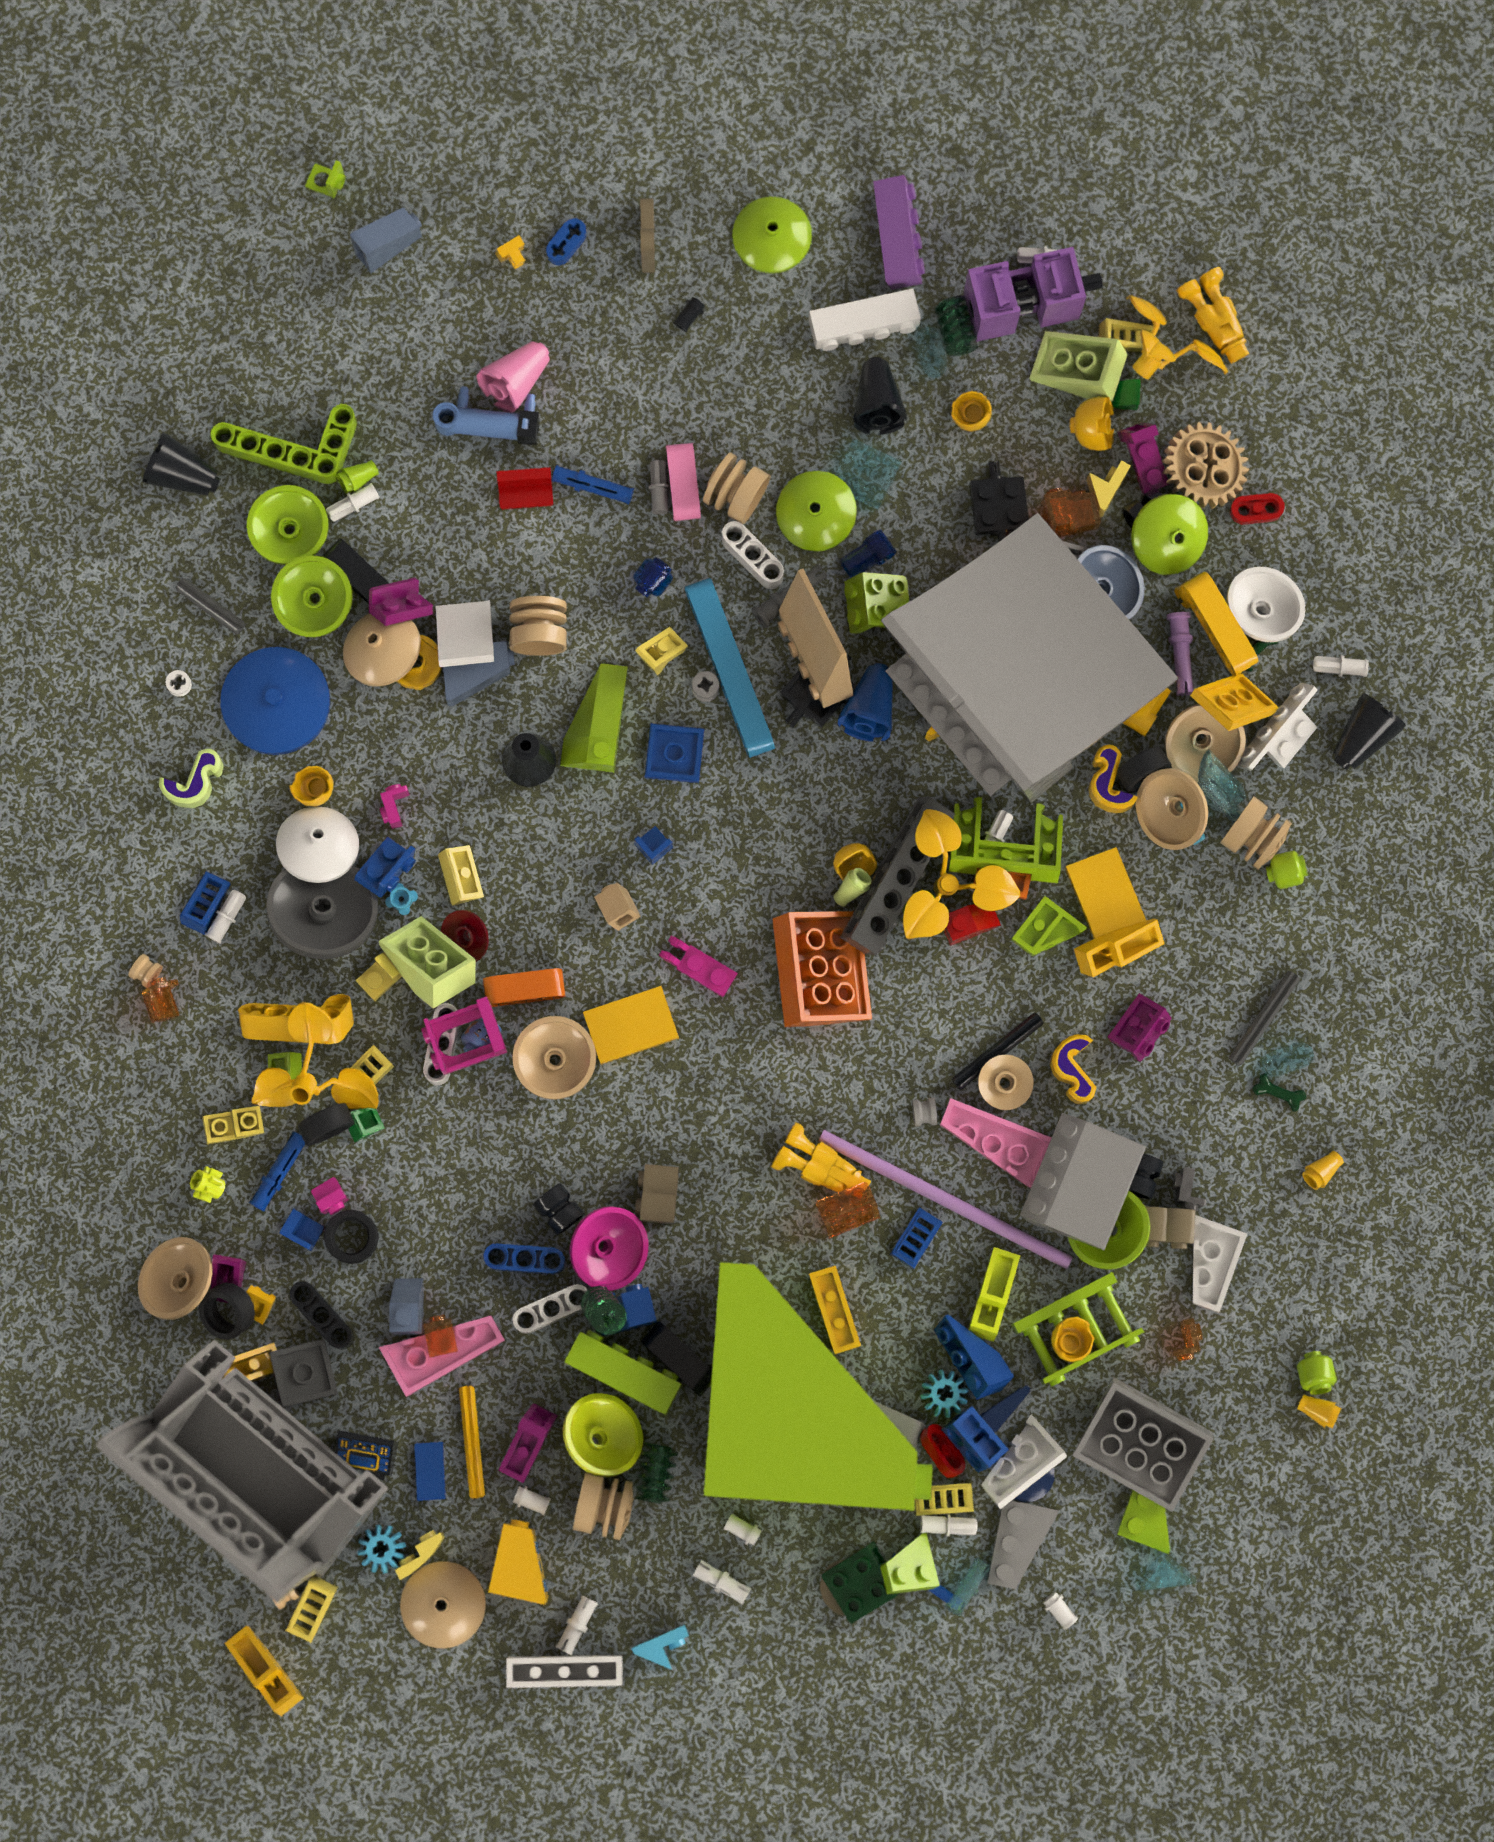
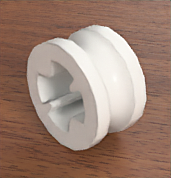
M176 670L169 673L166 677V687L174 696H185L191 690L192 683L187 673ZM177 677H181L183 682L186 681L185 685H181L180 690H176V687L172 686V682H176Z

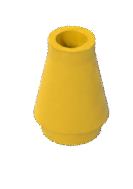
M1331 1151L1328 1155L1307 1165L1302 1173L1303 1179L1314 1190H1318L1320 1187L1324 1188L1344 1161L1337 1152Z
M1304 1394L1297 1410L1305 1413L1325 1428L1327 1426L1333 1429L1342 1408L1336 1406V1402Z

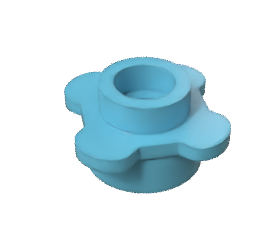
M398 883L396 888L390 893V897L386 898L385 904L388 908L399 910L401 915H407L410 913L412 903L417 901L418 895L414 890L409 891L403 884ZM404 897V901L400 902L399 898Z

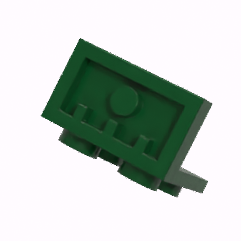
M872 1541L860 1551L821 1575L850 1624L900 1594H887L880 1567L886 1562V1559L875 1541Z

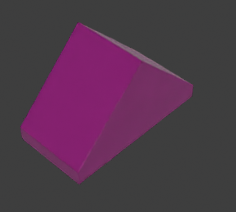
M213 1254L210 1290L222 1283H232L241 1287L246 1261ZM217 1298V1300H216V1301L228 1303L227 1301H225V1300H223V1299H221V1298Z

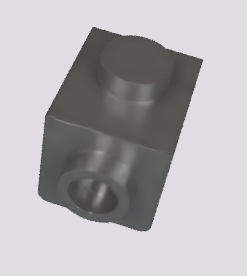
M1183 1167L1180 1173H1175L1173 1189L1177 1190L1175 1202L1182 1203L1181 1208L1198 1211V1207L1206 1206L1207 1200L1191 1197L1195 1169Z

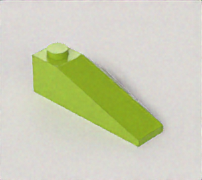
M600 664L563 739L560 766L614 772L628 666Z

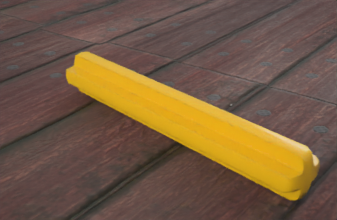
M462 1386L459 1388L469 1496L472 1499L482 1498L485 1496L475 1389L473 1386Z

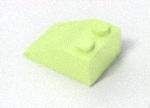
M1045 331L1030 380L1086 399L1109 397L1112 402L1128 354L1118 339Z
M422 916L379 941V946L413 992L433 1009L475 984L476 959Z

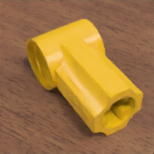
M1168 688L1124 721L1123 724L1145 737L1171 691Z

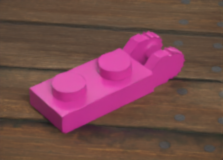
M670 936L668 942L673 947L685 952V955L680 961L668 951L662 950L659 956L677 967L676 970L723 998L738 973L692 945L689 947L678 938Z

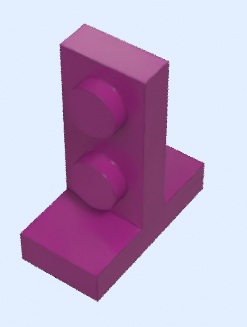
M1141 422L1117 431L1120 441L1126 442L1142 493L1144 494L1152 488L1159 489L1170 485L1167 484V475L1163 473L1165 469L1154 436L1159 435L1156 424Z
M533 1403L522 1417L516 1435L498 1471L524 1483L558 1415Z

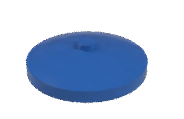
M284 647L263 648L243 657L228 673L221 691V711L230 732L247 748L268 755L288 754L308 745L323 729L330 711V691L320 668L306 655Z

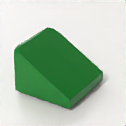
M1141 379L1119 381L1112 401L1113 409H1138Z
M360 1108L350 1112L354 1125L348 1130L354 1142H358L385 1129L377 1110L374 1108Z

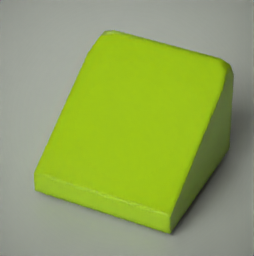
M296 1052L268 1054V1068L283 1069L289 1073L291 1080L296 1079L302 1071V1054Z

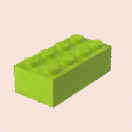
M590 1330L586 1334L582 1332L578 1334L565 1360L567 1365L667 1416L682 1386L681 1383L677 1382L679 1376L666 1369L659 1373L652 1369L654 1363L641 1356H638L637 1360L627 1356L629 1350L615 1343L611 1347L603 1344L604 1338Z

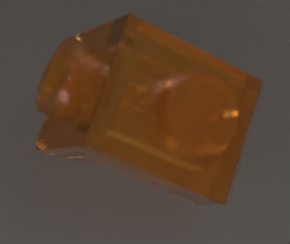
M166 977L151 981V986L141 992L151 1022L166 1021L178 1017L179 1012L171 989L179 985L178 980L167 981Z
M445 1314L430 1317L429 1323L423 1324L430 1358L458 1352L453 1319H446Z
M1194 1318L1179 1321L1185 1349L1169 1352L1170 1357L1177 1356L1178 1362L1195 1359L1194 1353L1201 1351L1199 1340H1202L1200 1324H1195Z

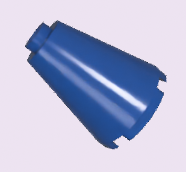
M875 663L867 667L853 691L854 696L849 698L839 715L838 725L840 727L842 724L845 727L844 732L846 734L869 742H873L874 737H882L881 741H885L890 737L892 731L893 680L886 673V670L889 668L888 666Z

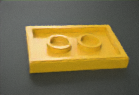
M1242 673L1195 688L1190 695L1228 731L1274 715L1279 708Z
M1117 847L1065 866L1093 939L1120 928L1146 921Z
M662 986L583 1012L600 1065L679 1039Z

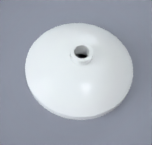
M1269 567L1246 569L1234 578L1228 588L1226 603L1243 632L1253 639L1263 642L1283 641L1291 637L1304 620L1305 602L1300 589L1292 579L1278 570Z
M308 807L294 812L282 823L276 838V851L281 864L290 874L303 881L323 883L335 880L350 870L358 856L359 838L354 825L340 812L327 807ZM318 833L321 834L322 837L315 838L313 835Z

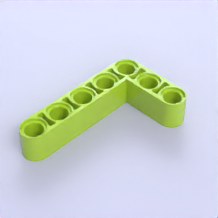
M346 404L336 405L330 412L318 450L224 422L213 426L210 435L216 449L224 454L320 483L331 484L337 481V474L341 472L357 421L354 411L350 406ZM341 416L350 417V420L345 424L337 422ZM223 434L231 435L227 442H219L218 439ZM334 440L341 441L342 444L338 448L333 449L329 447L330 442ZM248 442L256 443L255 448L252 450H245L244 446ZM275 449L282 451L279 457H269L270 452ZM299 457H306L308 459L304 465L298 466L295 464L296 459ZM324 465L333 466L332 471L329 473H322L320 469Z

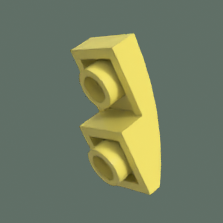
M260 1105L202 1117L207 1145L264 1134Z
M432 1530L419 1537L421 1543L415 1547L420 1557L416 1558L412 1554L399 1561L401 1567L396 1569L395 1572L400 1580L414 1573L432 1557L445 1538L443 1532L436 1534Z

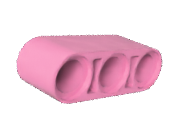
M693 443L667 445L666 452L674 521L701 519Z

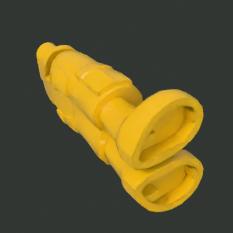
M1216 267L1202 275L1199 283L1196 279L1190 280L1181 285L1176 291L1180 298L1189 300L1195 306L1197 311L1194 316L1204 332H1207L1215 346L1221 350V355L1226 354L1230 364L1249 355V352L1244 345L1247 341L1236 317V309L1230 297H1222L1220 293L1219 282L1224 274L1220 267ZM1200 285L1203 288V290L1207 293L1208 297L1212 302V305H1207V303L1205 302L1201 293Z
M795 1122L784 1143L811 1156V1159L806 1160L783 1145L773 1160L771 1167L778 1171L784 1167H794L801 1170L802 1179L813 1185H822L841 1194L845 1192V1196L852 1195L861 1200L871 1180L862 1176V1171H856L857 1169L840 1157L833 1148L823 1142L815 1145L809 1141L804 1135L803 1126Z

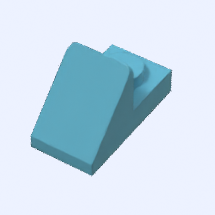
M684 1624L632 1647L634 1654L672 1669L663 1647L668 1645L670 1650L686 1643L684 1638L688 1637L689 1634Z

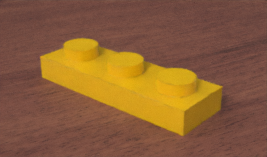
M836 1265L809 1273L834 1355L861 1347Z

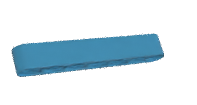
M711 578L685 586L688 601L699 625V630L716 674H719L717 677L725 698L728 699L727 703L735 724L737 723L736 726L743 745L747 748L746 753L748 757L751 758L775 749L771 733Z

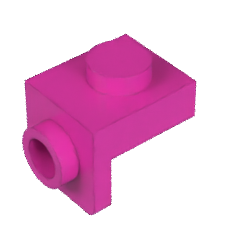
M395 784L385 788L386 792L380 793L384 807L379 808L384 824L389 822L392 829L403 826L395 800L410 796L406 785L401 787V784Z
M332 1177L311 1191L317 1201L318 1208L324 1215L328 1213L333 1215L345 1207L344 1203L349 1201L335 1177Z

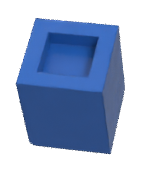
M656 826L641 838L637 836L634 839L635 846L651 865L673 848V842L670 839H666Z
M293 1209L279 1233L312 1251L324 1230V1226Z

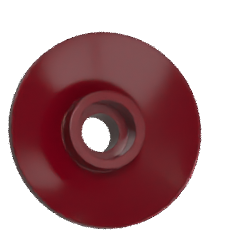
M457 910L450 913L444 919L441 932L476 959V962L485 955L489 944L488 931L480 917L468 910Z

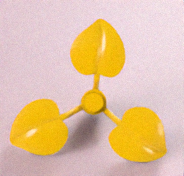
M1128 295L1126 299H1129L1143 316L1152 320L1154 326L1151 333L1144 329L1140 332L1144 349L1141 351L1142 355L1132 366L1140 376L1149 380L1158 368L1162 370L1167 364L1175 362L1178 357L1190 350L1196 351L1202 358L1221 368L1225 375L1228 373L1219 354L1200 340L1194 339L1193 343L1173 354L1155 336L1160 324L1165 326L1167 323L1164 315L1150 302L1133 295Z
M926 809L923 811L921 820L916 828L915 842L920 852L928 857H938L943 854L941 876L933 885V890L936 894L935 899L926 890L918 891L908 899L903 913V929L907 939L932 937L941 933L948 924L949 912L947 907L939 901L941 898L952 896L957 890L975 889L972 901L978 908L986 911L1004 909L1012 905L1020 897V890L1011 875L999 866L990 865L980 869L975 876L976 884L961 885L954 875L947 874V851L957 850L961 845L962 836L956 822L948 815L937 810Z
M309 1002L297 1004L289 1015L287 1026L294 1040L299 1042L308 1041L302 1071L296 1079L291 1080L289 1073L283 1069L274 1067L264 1069L256 1080L252 1104L266 1107H286L295 1103L304 1105L310 1102L313 1094L319 1095L323 1089L333 1084L331 1094L338 1104L346 1103L349 1109H377L379 1098L376 1086L372 1079L363 1071L355 1068H344L340 1071L338 1079L333 1077L320 1086H317L315 1077L307 1073L314 1045L313 1041H327L333 1033V1022L330 1016L317 1006Z

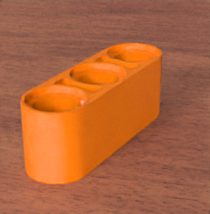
M560 968L483 978L484 994L489 999L491 1007H498V1004L499 1006L526 1003V1000L527 1003L553 1000V997L554 999H561L566 996L563 971Z

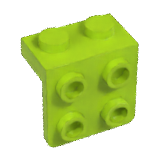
M862 572L844 581V594L848 611L847 621L850 633L852 634L862 633L872 627H885L881 620L892 611L910 602L907 579L903 575Z

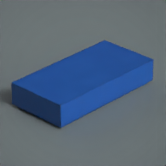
M443 1442L414 1444L417 1501L446 1499Z

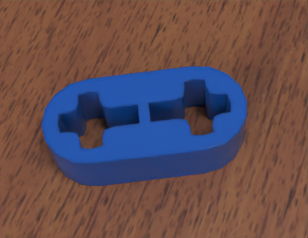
M570 219L566 221L548 243L546 254L552 264H565L584 242L587 232L586 226L581 220ZM578 227L580 235L578 236L574 234L571 237V239L568 240L570 236L569 229L571 228L574 230ZM563 244H565V246L563 247L564 255L562 256L558 254L555 257L553 249L555 248L558 250L561 248Z

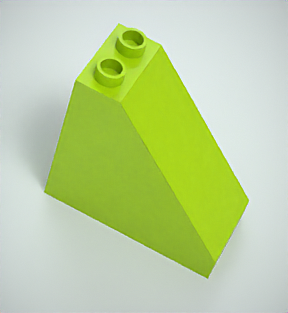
M720 1262L704 1496L912 1511L915 1510V1499L931 1500L933 1465L917 1464V1450L754 1264Z

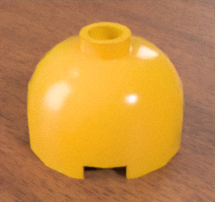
M1089 398L1076 409L1075 417L1070 418V431L1075 433L1077 441L1083 447L1095 451H1105L1112 448L1114 429H1111L1110 415H1114L1110 398Z

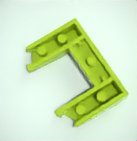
M982 797L974 798V807L960 811L959 804L956 803L954 805L955 815L953 820L960 828L962 840L957 850L950 851L948 872L976 875L977 868L982 869L986 866L995 865L1002 867L1007 872L1031 874V881L1058 883L1061 871L1063 815L1060 814L1058 819L1054 821L1042 815L1045 806L1037 803L1033 845L980 840Z

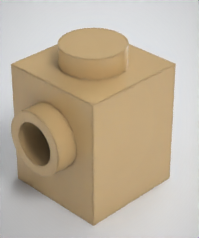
M618 883L604 887L601 893L594 897L607 923L618 931L641 917L628 890Z

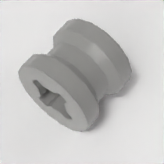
M709 671L698 673L692 681L694 697L702 702L714 700L719 693L717 676Z
M928 1098L927 1101L922 1102L918 1099L912 1100L914 1127H921L925 1123H929L931 1126L937 1125L935 1098Z

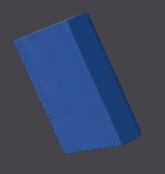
M650 723L645 778L699 783L705 729Z

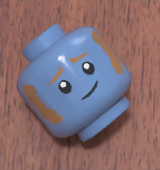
M482 1018L472 1021L462 1033L461 1041L464 1044V1052L491 1043Z

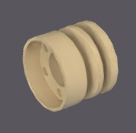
M728 453L713 471L707 483L703 502L711 505L716 500L715 509L718 511L729 502L730 506L727 516L741 524H745L762 499L771 475L756 466L746 475L743 474L746 461L741 459L735 465L737 456L733 453Z
M549 596L519 597L510 602V611L512 613L510 615V622L516 625V627L510 630L509 648L511 651L523 655L539 656L555 655L567 649L566 629L560 627L567 622V617L564 614L567 611L566 601Z
M1253 797L1220 843L1233 853H1236L1244 845L1248 847L1244 860L1248 862L1254 853L1258 854L1259 857L1253 867L1259 870L1262 865L1274 857L1282 846L1292 823L1286 819L1278 829L1274 825L1281 815L1277 813L1267 821L1264 819V816L1269 806Z
M585 1472L573 1530L592 1534L596 1523L599 1522L602 1523L603 1537H607L609 1526L613 1525L616 1526L613 1539L621 1540L631 1516L634 1501L633 1482L626 1481L623 1493L617 1492L619 1479L615 1478L610 1490L604 1489V1476H596Z

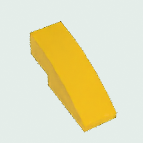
M1150 919L1090 940L1074 948L1080 972L1095 977L1113 966L1123 967L1160 947L1164 944L1158 920Z
M248 1625L225 1642V1645L249 1680L261 1692L276 1714L284 1715L304 1698Z

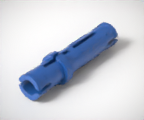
M556 465L552 477V482L574 487L575 491L580 492L584 490L624 502L628 505L634 488L586 475V471L580 470L577 472L560 467L559 465Z
M294 1131L292 1132V1135L267 1175L262 1176L261 1185L249 1201L251 1205L265 1212L276 1191L281 1190L282 1186L280 1184L305 1145L302 1135Z

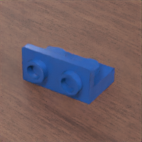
M387 837L357 872L354 880L382 898L387 891L391 893L400 881L398 877L402 872L408 873L416 861L413 858L416 848L410 846L406 850Z

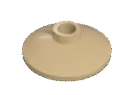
M996 1056L987 1061L979 1073L978 1087L980 1094L990 1106L996 1109L1012 1110L1020 1107L1029 1099L1033 1090L1032 1072L1028 1065L1016 1056ZM1002 1078H1007L1009 1080L1010 1084L1008 1088H1002L1000 1086V1080Z

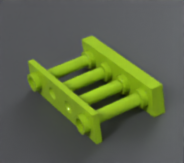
M1113 1272L1011 1324L1016 1335L1023 1332L1024 1336H1028L1048 1374L1047 1377L1040 1380L1042 1385L1049 1382L1050 1386L1053 1387L1066 1380L1065 1373L1121 1344L1127 1348L1140 1341L1138 1335L1144 1333L1142 1327L1135 1331L1131 1330L1112 1294L1113 1288L1111 1285L1118 1282ZM1096 1293L1099 1298L1102 1297L1122 1335L1121 1338L1110 1344H1107L1087 1306L1089 1304L1087 1298ZM1072 1306L1074 1311H1078L1081 1319L1089 1322V1328L1095 1338L1094 1343L1098 1350L1087 1355L1083 1360L1074 1361L1070 1365L1058 1370L1037 1331L1040 1329L1037 1324L1047 1319L1049 1324L1053 1323L1055 1327L1063 1321L1062 1317H1064L1062 1311Z

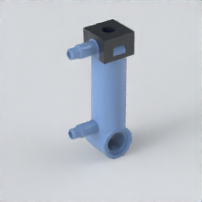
M462 386L458 394L457 407L452 403L443 402L437 405L433 411L435 427L442 435L463 434L518 440V444L537 446L540 418L539 412H535L534 394L527 395L524 410H520V413L468 408L469 389ZM445 415L454 417L452 422L446 424L440 420Z

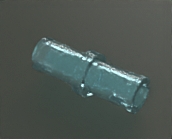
M975 1558L964 1578H960L957 1582L958 1588L945 1607L953 1614L961 1616L972 1596L978 1594V1586L990 1570V1567L982 1560Z

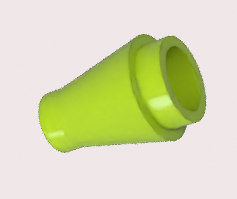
M370 460L366 463L341 469V472L337 474V480L346 494L349 492L355 493L373 477L379 475L375 463Z

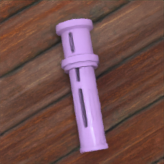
M1170 613L1166 617L1170 621L1171 636L1168 640L1170 645L1173 646L1175 673L1178 677L1176 693L1178 696H1183V693L1191 695L1193 692L1189 644L1192 643L1193 636L1189 633L1188 619L1191 618V613Z

